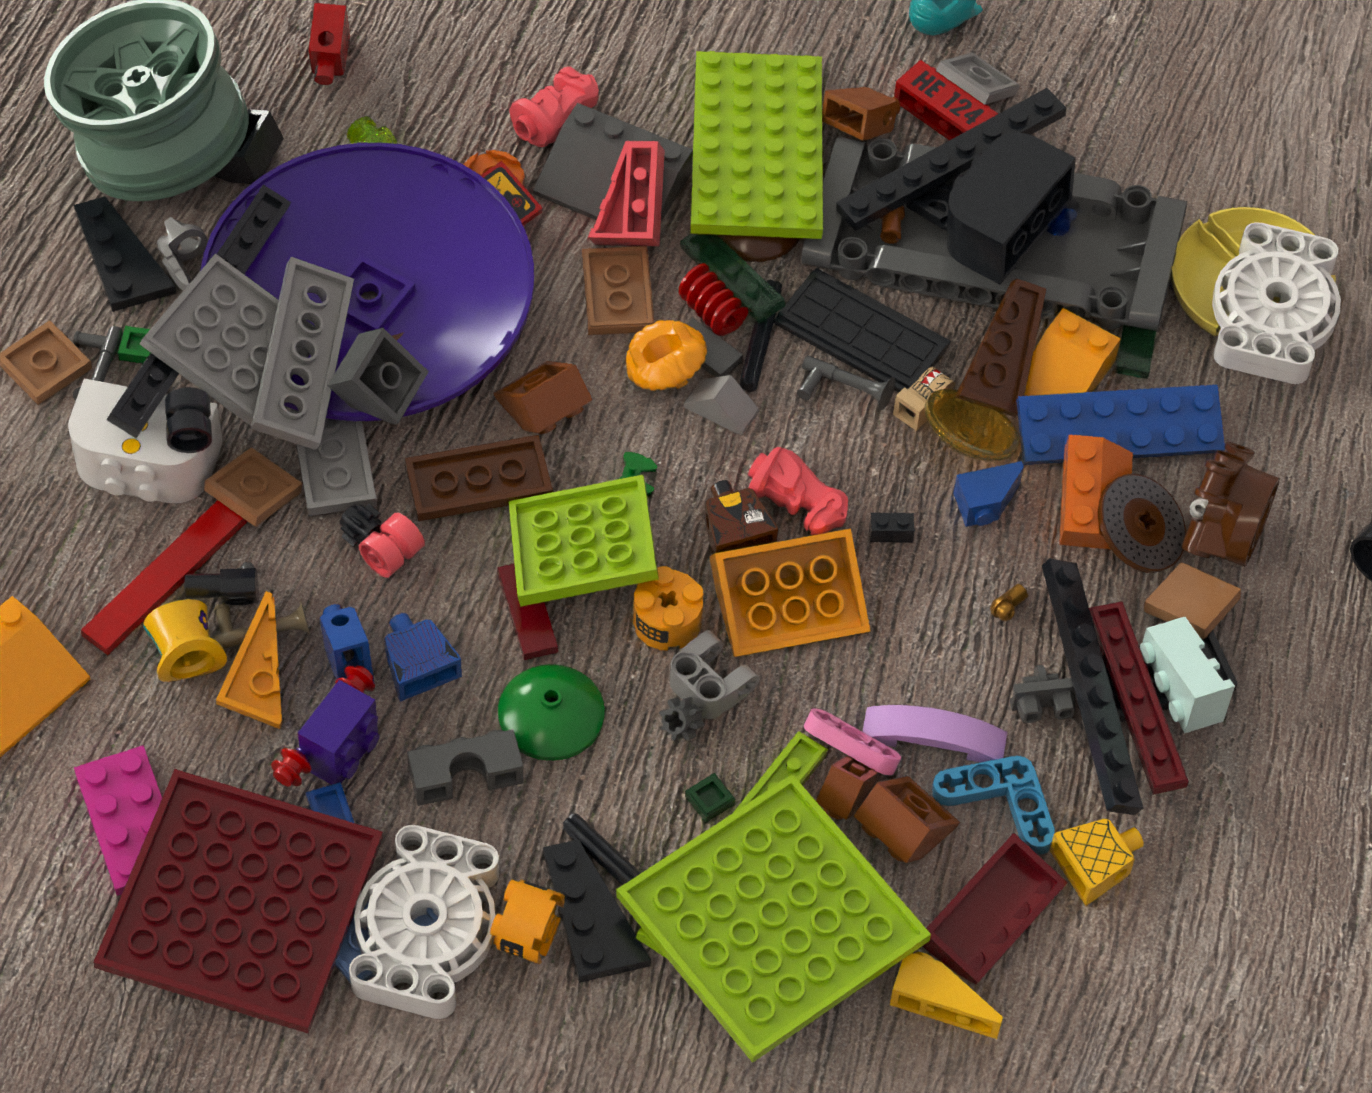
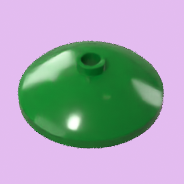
M557 664L535 666L515 676L504 688L498 704L500 728L503 731L514 730L519 752L529 757L546 761L568 759L585 751L599 736L605 718L603 697L595 683L582 672ZM547 698H556L557 701H555V702H548V701H546V699H547Z

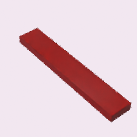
M217 500L81 629L82 637L106 655H109L145 620L149 613L158 608L185 582V575L194 574L248 521Z

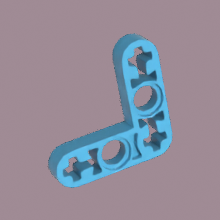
M1011 756L945 769L935 776L932 796L939 804L944 806H954L1006 795L1019 838L1038 855L1045 854L1050 850L1055 829L1035 768L1027 758ZM1017 769L1019 774H1024L1023 779H1018L1015 774L1011 775L1012 770ZM999 772H1001V778H1004V781H1003L1002 784L1000 783V773H999ZM985 774L992 779L993 784L990 787L982 788L975 784L973 778L976 775ZM963 778L967 779L966 785L962 784ZM943 783H949L950 787H955L954 792L949 793L947 788H943ZM1029 798L1036 802L1038 808L1033 812H1026L1020 809L1018 802L1021 799ZM1036 821L1038 834L1044 836L1043 842H1038L1036 837H1032V823Z

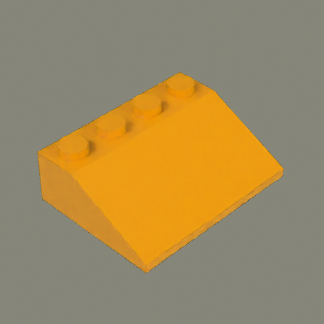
M851 529L719 552L709 556L715 590L734 657L871 632Z
M13 596L0 605V757L91 680L88 673L39 618Z

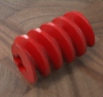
M698 264L682 279L679 285V296L687 302L691 309L695 310L696 315L702 318L707 326L711 327L714 334L718 336L730 334L743 324L748 314V308L741 307V300L737 297L733 298V291L725 289V283L718 280L716 273L709 272L710 268L707 264Z

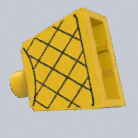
M1101 819L1054 833L1049 851L1086 906L1131 873L1135 861L1132 852L1142 848L1144 842L1141 834L1135 827L1119 834L1109 819Z

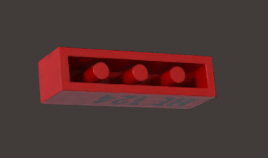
M922 60L918 61L896 81L894 97L898 99L900 106L949 141L998 114L987 104H983L938 73L936 68L930 67Z

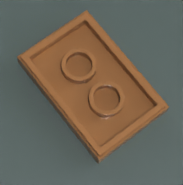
M647 246L582 249L588 335L637 333L642 331L646 325L654 324Z

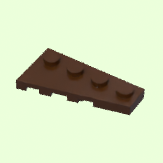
M1020 279L1011 281L955 398L1014 417L1018 416L1016 400L1018 396H1024L1047 288Z

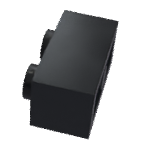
M871 513L869 522L870 542L913 543L915 532L914 513Z

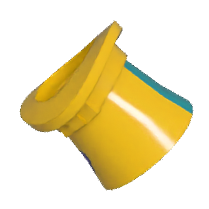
M186 599L170 602L154 609L145 618L143 623L144 630L153 640L162 656L157 667V675L160 681L172 682L216 672L225 666L227 662L226 653L220 643L210 638L208 610L206 604L202 601Z

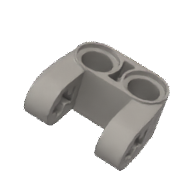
M711 630L704 631L674 655L670 663V687L681 699L692 697V704H695L698 708L703 707L704 710L701 714L702 718L715 719L735 706L755 689L760 679L746 664L736 668L722 679L708 665L717 657L724 645L723 641ZM686 671V672H690V673H692V674H691V675H682V674H680V673ZM710 694L714 695L716 698L709 699L705 698L704 695Z

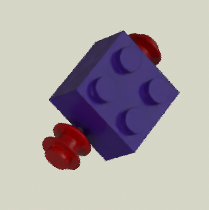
M347 666L344 670L347 678H337L334 687L299 730V747L296 750L283 748L281 750L283 761L274 760L271 763L274 771L273 776L279 783L287 787L291 785L300 786L302 784V779L299 776L300 773H311L331 785L339 782L342 784L345 778L350 779L355 774L359 766V760L365 752L370 753L375 748L380 737L378 733L376 701L364 694V690L372 692L375 689L372 674L362 666Z

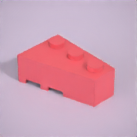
M625 141L611 177L612 182L605 199L602 200L600 205V212L594 228H591L588 236L595 245L660 246L665 150L658 141Z

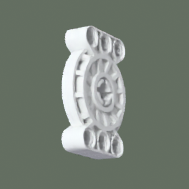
M1254 222L1246 226L1239 248V255L1230 260L1221 270L1213 291V312L1221 328L1214 350V359L1220 366L1291 384H1300L1307 380L1314 361L1315 350L1322 346L1332 335L1340 314L1341 298L1338 287L1331 277L1338 255L1336 243L1328 238L1265 223ZM1222 286L1224 291L1220 293V288ZM1279 297V303L1274 302L1273 298Z
M408 825L401 828L396 834L397 860L378 870L365 884L358 898L354 920L356 940L362 955H358L350 964V983L352 992L362 1000L434 1019H443L451 1015L456 1007L454 983L472 973L486 958L493 944L494 936L490 935V930L496 915L494 900L489 888L495 885L499 879V855L497 850L487 843L418 825ZM409 845H417L420 847L419 849L414 851H408L404 849ZM444 854H452L455 856L453 859L443 860L439 858ZM480 863L490 865L486 869H478L475 866ZM369 900L368 908L364 910V907ZM484 900L489 913L482 910V902ZM427 908L433 909V913L438 917L437 921L429 926H420L413 922L418 916L427 915ZM366 927H368L369 939L365 942L361 928L366 930ZM488 931L483 943H481L483 933ZM366 970L373 972V975H375L373 979L363 981L357 976ZM402 982L411 985V987H409L406 990H398L394 988L397 984ZM443 992L447 994V996L441 1000H435L430 997L433 993Z

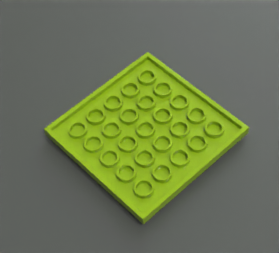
M793 774L616 889V897L752 1063L930 941L931 937L930 932Z

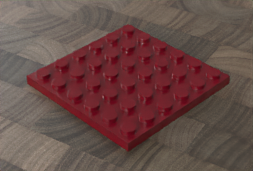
M174 769L94 959V968L309 1034L354 916L358 898L366 884L381 845L383 832Z

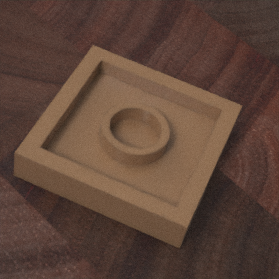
M50 320L0 353V367L37 405L92 369L91 361Z
M251 447L205 480L204 491L256 527L302 492L303 483Z
M1181 562L1144 602V612L1166 622L1186 617L1200 638L1205 639L1240 600L1241 589Z

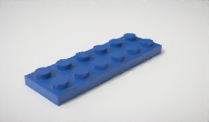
M1218 384L1018 396L1016 400L1023 465L1063 463L1064 448L1069 435L1103 437L1132 452L1133 458L1216 453L1217 450H1225Z

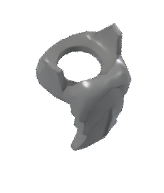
M169 217L164 221L168 236L163 235L157 240V248L164 256L162 262L176 285L184 291L191 283V278L182 262L203 253L208 239L199 226L184 224ZM192 236H198V237H199V241H198V240H195V239H192V238H190V237H192ZM179 244H181L182 250L177 249Z

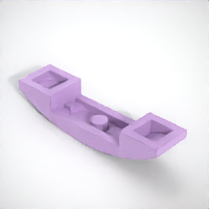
M881 705L867 707L863 726L865 734L886 746L896 747L897 740L964 752L967 753L966 760L980 763L1003 758L1007 738L1006 731L979 719L946 710L920 706Z

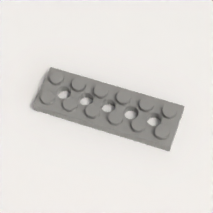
M290 257L285 269L251 429L313 450L319 447L331 394V388L327 385L336 370L354 282L353 278ZM307 293L317 294L322 303L313 302ZM302 320L313 322L317 330L307 329L302 324ZM296 347L307 349L311 357H302L296 351ZM290 375L300 376L305 385L295 384L291 380ZM284 403H293L297 406L299 413L289 412L285 408Z

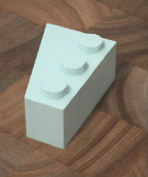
M1181 617L1146 628L1143 642L1140 644V650L1145 663H1150L1155 673L1154 679L1158 690L1161 693L1164 692L1169 701V711L1172 719L1180 723L1185 734L1223 722L1235 685L1230 679L1222 680L1216 671L1220 669V664L1215 658L1207 659L1201 650L1205 648V643L1187 618Z

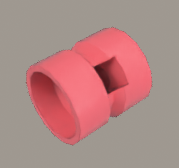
M394 513L379 527L380 533L373 531L359 544V551L365 562L372 570L384 578L392 576L404 565V559L410 560L425 546V540L417 526L400 513Z

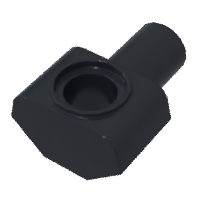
M256 568L220 569V573L187 574L185 575L186 599L221 598L222 603L228 605L259 603Z

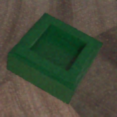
M715 773L685 790L686 799L705 823L735 805V797Z

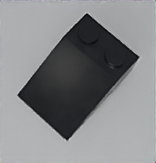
M248 109L249 125L245 139L234 157L223 169L214 175L215 177L230 183L252 184L263 176L284 139L269 110Z

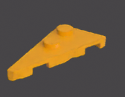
M266 591L216 698V704L280 729L282 726L275 600L273 594Z

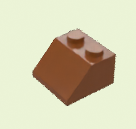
M553 361L544 362L493 393L496 400L524 431L538 433L539 435L552 431L557 426L556 422L562 418H571L578 415L584 410L583 406L592 401L576 364Z
M909 776L878 782L854 814V817L862 823L861 827L868 835L881 840L888 847L887 850L893 858L905 863L921 860L960 824V821Z

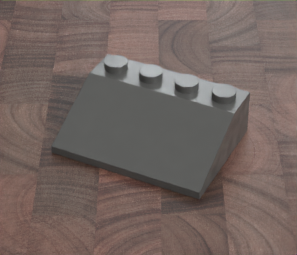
M577 103L562 125L533 189V194L597 220L602 200L605 199L612 182L611 177L625 141H658L665 150L662 221L692 174L693 149Z

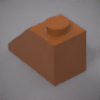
M847 755L831 766L816 802L824 808L823 810L830 817L847 820L857 812L882 774Z

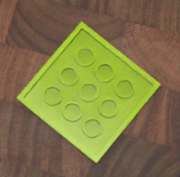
M644 475L508 501L517 596L520 607L659 579Z

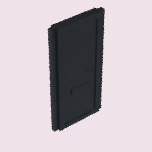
M818 268L810 273L774 319L775 325L878 382H886L891 377L895 378L894 390L898 393L904 388L909 389L928 368L935 367L951 343L947 338Z

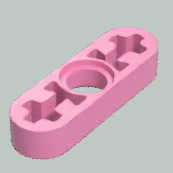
M811 709L804 723L805 730L813 736L876 772L889 776L894 775L901 756L892 748L821 709Z

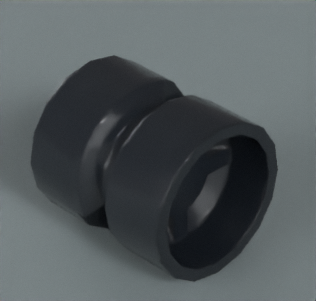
M191 387L179 388L170 392L165 398L167 445L172 450L181 453H196L205 450L212 443L211 420L209 419L211 415L210 396L201 389Z

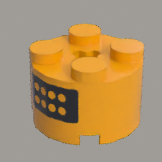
M668 566L657 567L658 580L638 583L633 602V624L638 638L646 645L658 650L668 651L669 647L680 645V648H683L698 636L702 627L703 588L688 574L672 570Z
M511 879L504 894V901H507L503 915L497 914L491 926L490 935L495 936L493 944L500 951L541 964L540 955H547L561 920L560 917L555 915L556 906L564 908L565 895L522 879L519 882Z

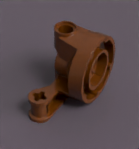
M1226 442L1224 446L1227 450L1226 452L1217 450L1214 459H1207L1205 462L1207 467L1201 486L1196 487L1194 493L1209 502L1203 519L1191 518L1181 548L1200 557L1210 558L1212 555L1246 567L1269 516L1280 478L1247 465L1254 457L1255 452L1237 443Z

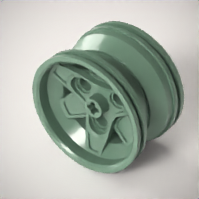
M135 0L104 10L80 24L67 35L52 54L46 67L44 76L45 94L58 120L67 129L74 132L76 154L86 176L98 190L117 199L127 201L159 200L184 193L204 183L223 169L234 157L245 139L249 125L248 107L238 84L220 65V44L209 20L200 10L185 2L178 0Z

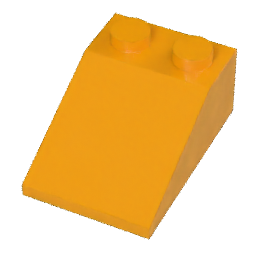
M1062 308L1046 329L1033 351L1024 396L1093 392L1115 363L1121 338Z

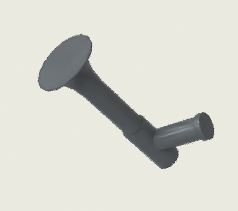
M111 326L106 336L81 333L80 331L75 332V346L82 345L101 348L99 359L90 380L104 382L111 361L115 357L123 336V330L120 327ZM81 387L76 388L73 392L75 401Z
M807 355L803 361L802 369L810 373L802 386L798 388L797 395L804 400H809L820 379L825 377L870 394L878 401L879 410H883L888 405L894 392L895 378L891 377L886 382H874Z

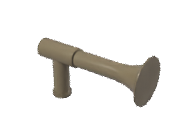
M300 601V606L296 611L288 616L276 619L277 633L287 630H303L311 636L302 601ZM219 604L214 608V613L217 617L221 634L211 636L210 638L220 643L224 649L242 644L249 627L233 630L229 605Z

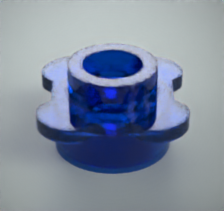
M1064 208L1048 227L1047 231L1053 235H1063L1069 232L1071 222L1077 219L1076 210Z

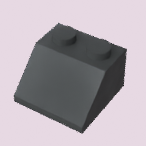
M379 328L358 334L327 386L351 408L386 422L398 424L429 371L384 328Z

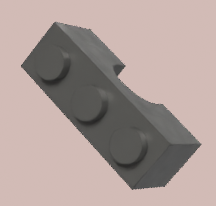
M513 729L506 731L493 730L483 736L473 738L460 737L452 740L450 743L435 746L422 745L415 750L407 751L408 769L418 806L453 799L452 778L462 770H475L482 774L486 780L488 791L524 783L523 763Z

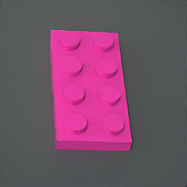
M144 745L74 767V772L117 896L123 893L162 800Z

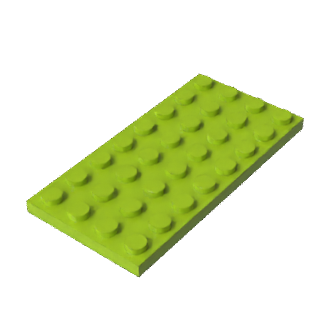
M696 51L690 234L822 239V57Z

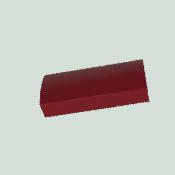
M1013 833L926 927L931 937L930 941L922 947L948 968L976 985L1068 882Z

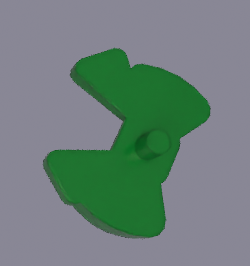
M625 452L623 455L625 467L622 476L618 479L638 476L641 472H656L657 465L651 458H646L639 453ZM646 483L647 496L654 493V487Z

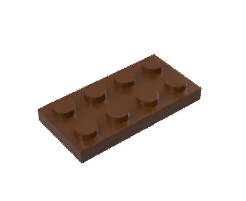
M539 434L405 458L406 472L418 522L509 506L508 501L553 492Z

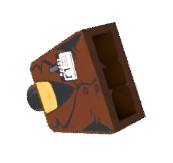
M728 480L719 481L711 487L714 497L705 502L704 519L712 555L719 552L777 542L778 527L752 489L745 488L734 492Z

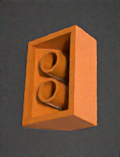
M1068 436L1064 448L1059 545L1110 549L1099 524V500L1103 490L1110 482L1120 476L1132 474V452L1103 437Z

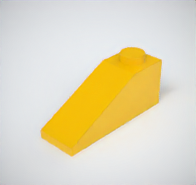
M923 952L911 953L902 960L892 990L891 1006L994 1039L998 1038L1003 1017L942 962L934 960L932 956Z

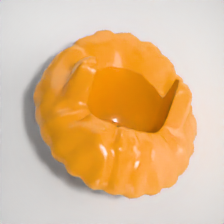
M659 320L654 324L646 325L642 331H638L629 344V350L626 355V368L630 381L642 389H650L651 391L658 389L666 390L667 388L674 387L679 389L687 385V379L692 378L705 362L707 345L704 341V336L698 330L680 321Z

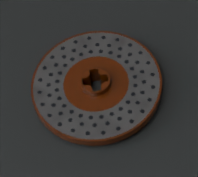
M1140 474L1120 476L1106 486L1099 500L1098 519L1102 534L1114 554L1128 566L1145 573H1157L1173 566L1183 554L1184 549L1181 546L1186 535L1184 517L1173 496L1157 481Z

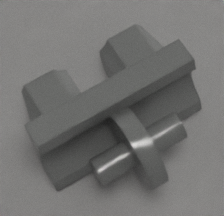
M1036 665L1034 667V676L1023 677V683L1013 685V697L1010 699L1011 710H1018L1023 723H1033L1041 720L1042 708L1051 706L1053 707L1055 718L1060 720L1073 717L1076 693L1072 678L1059 679L1058 673L1046 674L1044 665Z

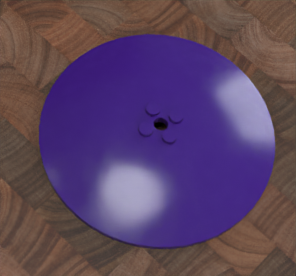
M379 142L337 145L304 154L277 166L248 186L229 205L212 231L203 254L200 271L218 253L263 185L292 202L245 273V276L278 300L286 265L290 257L353 278L354 282L335 372L358 334L379 328H384L391 336L404 332L397 342L429 372L402 417L440 406L465 393L489 375L508 355L518 340L526 324L534 292V262L531 246L517 213L506 198L491 183L465 165L444 155L402 144ZM374 291L378 294L371 300L361 297L364 292ZM307 293L310 300L315 303H322L317 294ZM294 374L291 377L295 384L305 385L300 376ZM331 389L326 418L345 421L381 420L351 408ZM284 403V406L299 411L293 403Z

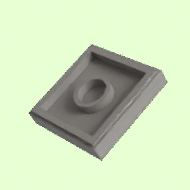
M973 52L940 61L936 69L938 73L983 104L1014 96L1020 87L1014 80Z

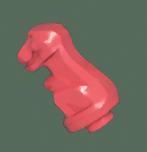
M565 67L555 75L553 80L554 87H545L531 100L521 98L513 102L509 112L517 135L524 141H528L538 147H545L555 142L562 125L577 103L589 108L596 106L599 98V89L592 75L581 74L572 67Z
M776 447L768 456L760 453L753 462L748 472V476L752 478L748 488L752 489L759 499L766 496L777 506L786 507L791 515H796L800 508L807 509L809 513L805 517L803 525L806 531L809 530L811 532L810 535L829 533L832 529L840 528L844 525L848 510V497L839 489L822 483L793 451Z

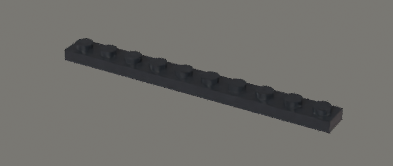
M263 185L217 255L245 275L292 202ZM150 353L109 414L107 421L137 439L179 373Z

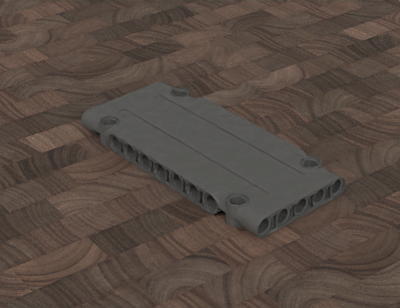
M837 137L823 180L822 239L805 238L801 258L802 264L837 270L843 278L848 280H857L867 276L870 282L878 286L997 309L1011 281L1020 279L1047 288L1041 317L1055 319L1062 308H1065L1087 321L1089 318L1095 319L1101 327L1106 329H1116L1121 325L1158 331L1172 274V266L1176 257L1177 243L1180 239L1187 201L1158 196L1157 199L1152 198L1150 190L1141 185L1129 186L1124 192H1121L1120 185L1113 180L1074 173L1072 200L1022 258L1017 268L1013 269L1001 285L957 262L950 255L947 248V231L906 207V204L903 205L905 217L901 220V239L894 244L885 243L881 240V218L854 231L836 210L837 201L937 147L909 144L904 147L903 152L897 151L895 143L886 138L876 139L868 146L864 141ZM959 175L951 178L943 184L953 186L955 180Z

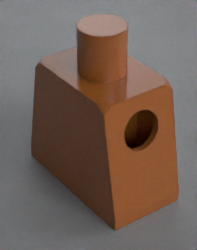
M868 87L826 90L822 109V122L864 141L892 132L896 115L900 112V103L897 98L886 96Z

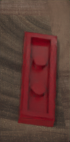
M509 564L497 567V574L523 659L528 660L558 653V644L545 603L541 602L520 607L517 596L515 565Z

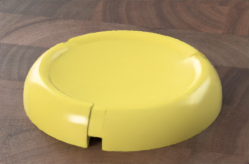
M1238 207L1213 212L1208 215V222L1203 224L1199 219L1182 234L1177 243L1176 257L1171 274L1175 295L1183 310L1198 326L1208 333L1218 336L1221 328L1215 319L1212 307L1215 283L1225 265L1239 255V248L1246 226L1250 223L1259 222L1307 234H1315L1296 220L1271 210ZM1331 275L1334 282L1336 283L1335 275ZM1222 286L1220 288V293L1224 291ZM1274 297L1273 301L1279 303L1280 298Z

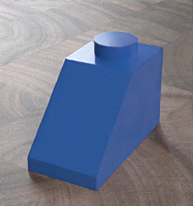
M1022 461L958 474L956 476L953 494L965 527L988 525L1000 518L1020 486L1024 469Z

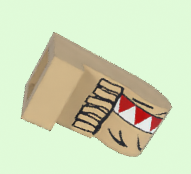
M935 367L928 368L909 389L904 388L896 395L893 415L917 431L949 398L954 390L955 382ZM908 408L913 411L915 417L910 416L906 409Z

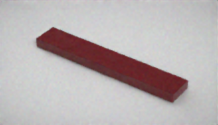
M1123 602L1089 608L1103 659L1152 794L1187 788L1189 781Z

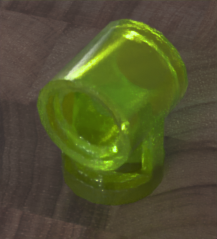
M368 116L355 120L346 134L347 139L352 144L379 142L398 144L393 133L386 126L377 129L376 123Z

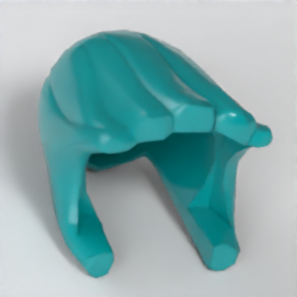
M911 0L909 18L916 30L922 34L935 36L958 27L965 21L980 14L983 9L980 5H977L976 0Z

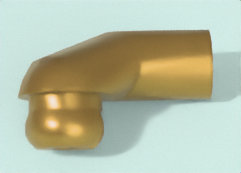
M1016 584L992 602L990 607L991 614L1002 621L1010 620L1015 614V607L1028 598L1027 590L1021 584Z

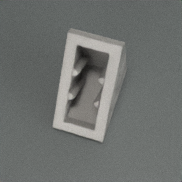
M732 375L700 380L684 402V407L740 436L744 434L759 411V408Z

